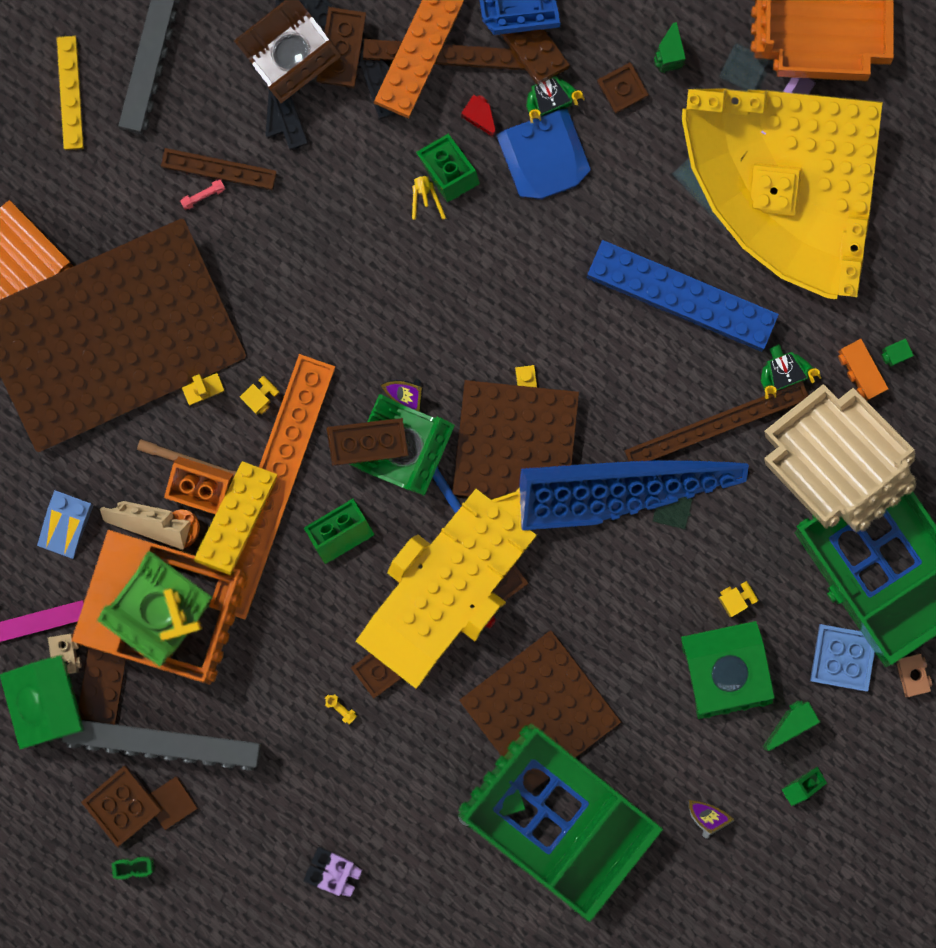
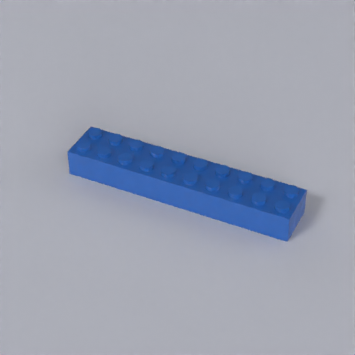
M604 240L601 241L586 277L760 352L764 350L779 315Z

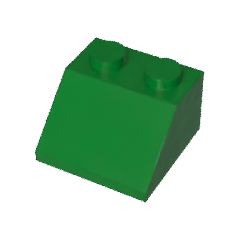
M677 22L672 24L659 44L657 52H655L654 63L656 68L659 67L660 72L682 68L686 58Z

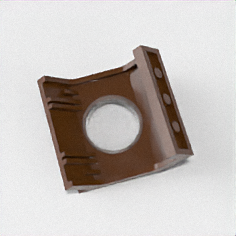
M299 0L283 1L234 40L268 84V88L280 103H283L341 57L335 46Z

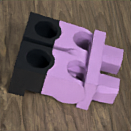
M318 845L311 861L312 864H310L303 882L338 896L342 894L351 897L355 886L346 883V879L350 876L358 880L362 870L353 865L352 861Z

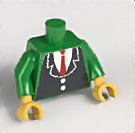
M556 76L539 85L532 86L526 104L530 122L533 123L534 118H538L541 121L542 116L569 107L573 101L575 105H578L577 99L585 100L583 93L579 90L577 91L572 85L563 79H558Z
M780 345L769 349L773 359L765 363L766 366L763 367L761 383L766 399H768V394L770 393L774 394L776 398V391L801 381L803 382L808 379V376L811 383L815 382L814 376H818L821 379L818 369H814L808 361L798 354L790 352L784 355Z

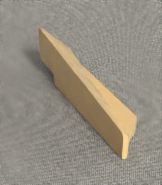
M126 501L117 503V507L113 509L105 507L100 509L102 518L106 523L179 549L185 548L190 521L173 519L172 511Z

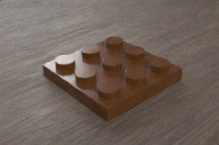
M127 765L118 770L81 802L116 847L122 845L162 811V808Z

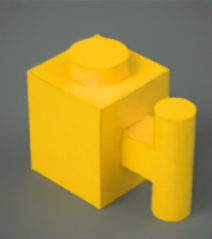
M265 376L258 380L263 387L258 389L252 384L240 396L256 415L259 413L263 414L269 409L270 406L268 404L270 400L266 397L269 392L274 397L279 394V391Z
M747 581L740 584L744 590L742 593L738 591L737 587L731 589L730 586L720 592L722 596L718 597L729 617H733L748 608L744 601L749 598L752 604L759 601Z

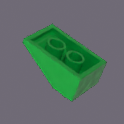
M449 134L416 152L447 203L480 184L476 170Z
M798 700L789 705L791 709L786 711L763 745L764 750L770 751L820 723L809 702Z

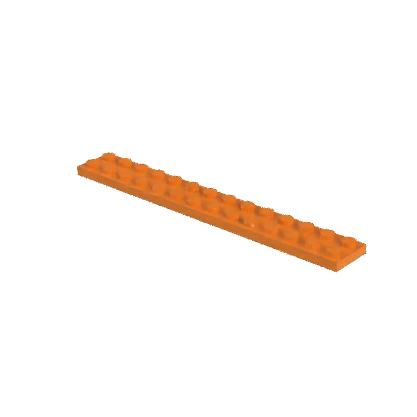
M299 354L259 465V468L277 474L278 478L234 567L244 572L247 578L246 586L244 589H241L239 595L241 596L240 605L234 611L236 617L245 620L336 368L333 365ZM218 580L209 605L210 608L221 611L229 582Z

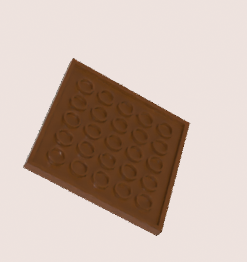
M465 380L453 494L470 496L477 489L488 498L495 499L518 490L520 487L521 469L572 465L579 392Z
M551 630L459 700L501 756L506 755L509 751L507 748L513 740L517 741L521 736L519 734L521 729L525 725L529 726L530 723L574 758L621 723ZM539 769L528 770L523 776V785L527 791L531 792L547 780L549 776Z

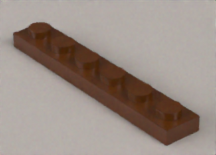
M168 148L164 149L161 168L273 190L277 174L276 170Z

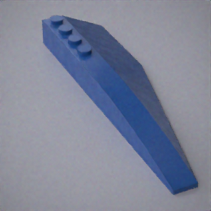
M630 461L521 469L520 475L522 530L601 524L606 519L611 518L615 520L620 518V515L627 513L631 515L636 514L641 509L647 508L650 510L677 502L678 499L683 497L687 499L695 497V494L704 491L709 493L719 485L722 488L746 482L749 465L748 463L714 461Z

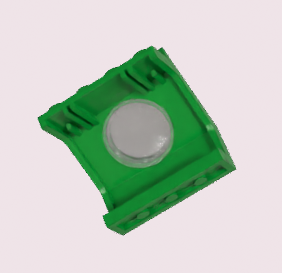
M379 394L367 422L403 418L408 456L349 465L408 491L425 496L455 425L441 417H431Z

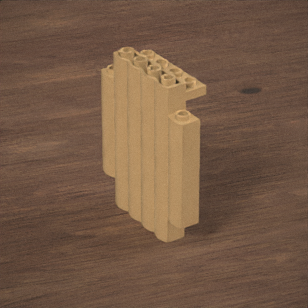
M823 384L764 431L767 440L776 448L764 458L766 466L825 528L835 526L840 521V517H842L855 532L864 531L869 527L871 520L882 517L886 508L894 507L899 503L901 496L908 495L915 489L916 479L910 473V465L915 460V450L854 388L838 399Z

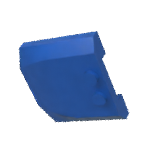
M479 0L482 21L494 35L560 27L556 0Z
M568 109L552 112L542 116L541 121L536 118L533 119V123L528 121L496 135L519 197L534 199L549 197L576 187L591 171Z

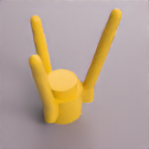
M428 176L414 179L415 185L412 186V219H416L417 192L423 196L424 205L428 207L427 194L430 191L442 219H445L446 216L434 190L433 182L429 181Z

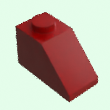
M473 94L462 111L461 117L494 137L495 126L490 104H488V100L480 95L477 97Z

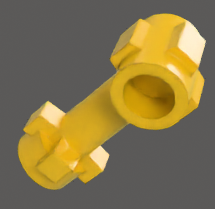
M336 694L325 697V705L328 708L333 707L344 717L342 719L343 722H347L350 725L357 717L352 709L348 711L338 702Z

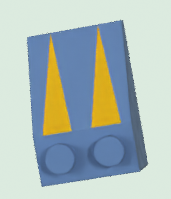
M54 491L37 546L73 559L94 505Z

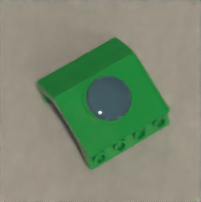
M757 621L681 637L682 650L686 656L698 719L729 714L739 710H748L758 706H767L773 703L775 698L764 644Z

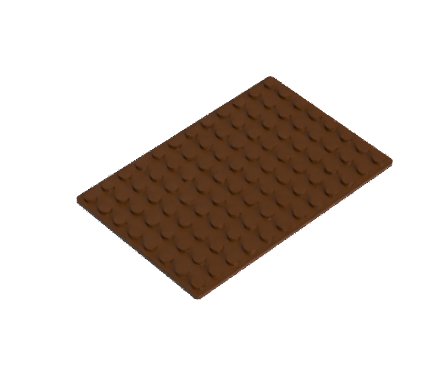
M178 219L0 299V377L37 452L48 449L194 382L192 377L198 374L203 378L246 357L245 351L184 219Z

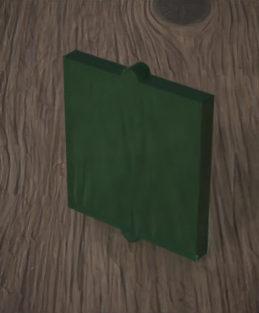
M681 497L677 502L655 508L653 522L685 529L688 516L691 515L689 511L692 498Z

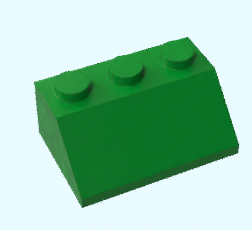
M354 499L349 500L304 527L324 564L375 535Z

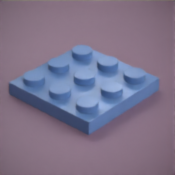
M819 624L810 681L868 692L874 650L862 632Z

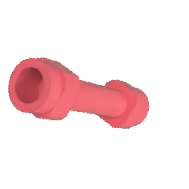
M216 180L212 182L213 186L190 198L188 195L183 197L180 202L184 209L193 208V204L216 192L217 194L222 193L226 190L222 181Z

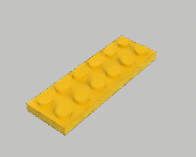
M241 462L194 558L195 562L229 575L232 574L278 478L277 474L246 462Z

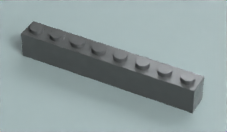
M181 0L150 1L118 125L120 130L143 135L144 130L147 131L148 112H152L154 101L151 100L153 94H157L159 84L156 81L157 77L162 75L163 65H161V61L167 55L168 47L165 46L167 40H170L172 36L171 22L176 20L177 11H175L176 4H180Z

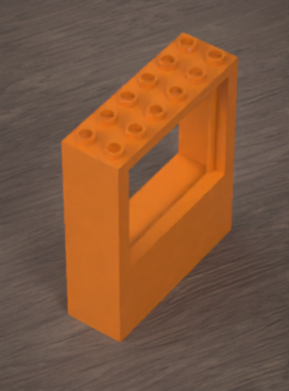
M108 530L72 642L211 685V682H214L217 677V664L221 663L223 658V645H226L230 634L227 633L229 626H232L235 621V608L239 607L241 602V596H239L241 589H244L247 583L246 574L234 568L232 574L229 575L195 562V556ZM148 551L166 564L229 582L202 668L168 658L159 667L97 621L102 609L107 604L110 605L135 574Z

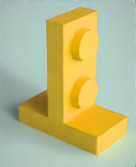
M218 373L204 379L198 374L192 377L193 383L182 387L189 406L225 391Z
M174 588L164 590L175 629L160 633L161 640L164 641L201 630L200 622L184 625L186 616L184 611H180L178 603L181 602L178 591L175 592Z

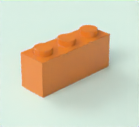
M862 339L838 351L840 363L843 366L846 365L849 370L847 375L850 381H855L858 387L856 391L866 401L888 390Z

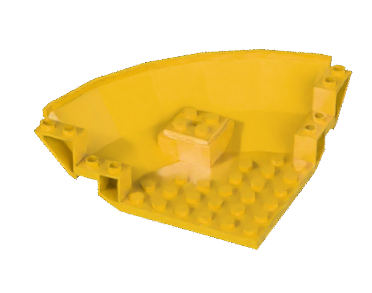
M688 89L687 108H683L682 123L690 164L712 211L745 251L781 279L830 299H837L838 295L857 297L870 216L883 102L770 90ZM732 98H738V104H734ZM771 188H777L778 193L772 194ZM857 245L858 250L853 251L851 246Z

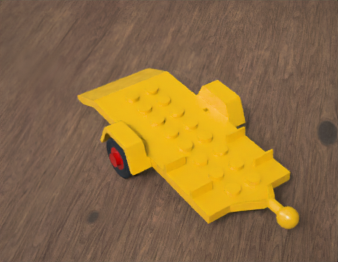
M520 487L516 492L490 500L479 490L475 489L465 503H462L461 508L448 524L442 528L432 544L420 535H416L407 542L392 561L387 574L398 581L399 584L374 614L356 642L417 689L435 663L461 631L476 641L479 635L494 625L500 607L505 605L506 602L493 591L537 537L531 530H522Z

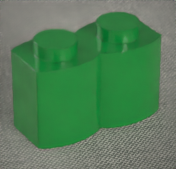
M141 856L134 860L123 858L112 863V874L115 879H126L131 876L145 877L154 872L153 857Z

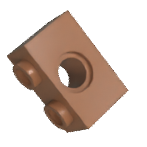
M916 654L896 661L905 697L931 691L932 681L930 676L926 675L925 668H927L925 657H922L921 654ZM914 669L919 672L917 680H913L910 676L911 671Z

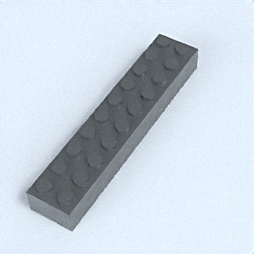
M82 720L84 731L69 734L62 738V742L67 743V747L81 748V745H86V749L97 751L102 747L106 748L105 752L119 753L120 750H125L127 755L136 756L140 752L144 753V757L158 758V755H164L163 759L175 761L179 757L183 758V762L196 763L197 760H202V764L212 766L218 762L222 763L221 767L235 768V765H241L242 770L250 771L254 770V767H259L262 743L86 720Z

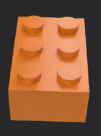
M179 456L173 463L164 498L216 514L231 484L233 473Z

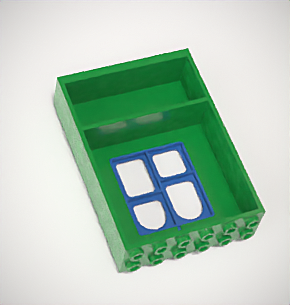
M914 492L901 496L897 505L885 509L883 516L892 527L890 532L876 541L870 538L866 529L856 532L871 552L870 557L856 566L850 564L838 545L839 537L843 532L854 531L842 517H840V521L835 526L825 528L812 515V520H809V518L805 519L796 526L797 530L794 532L823 577L833 587L841 599L842 605L884 667L892 665L936 636V524ZM895 537L901 540L914 559V564L900 574L894 573L880 552V547ZM873 563H878L887 575L888 582L871 592L860 579L859 573ZM848 575L859 591L849 597L839 582Z
M530 723L529 726L525 725L519 733L521 736L518 740H513L507 748L509 751L506 755L498 758L495 763V769L492 772L488 771L483 778V784L480 787L477 786L470 794L472 796L468 802L465 801L460 806L458 816L590 922L663 829ZM539 769L550 777V782L539 796L532 795L523 785V776L528 770ZM556 786L564 788L582 804L581 808L568 822L545 805V800ZM517 789L522 797L538 809L537 814L525 828H522L507 815L502 816L499 813L503 808L505 798L514 794ZM544 817L550 818L562 829L561 833L549 847L543 845L532 835V832Z

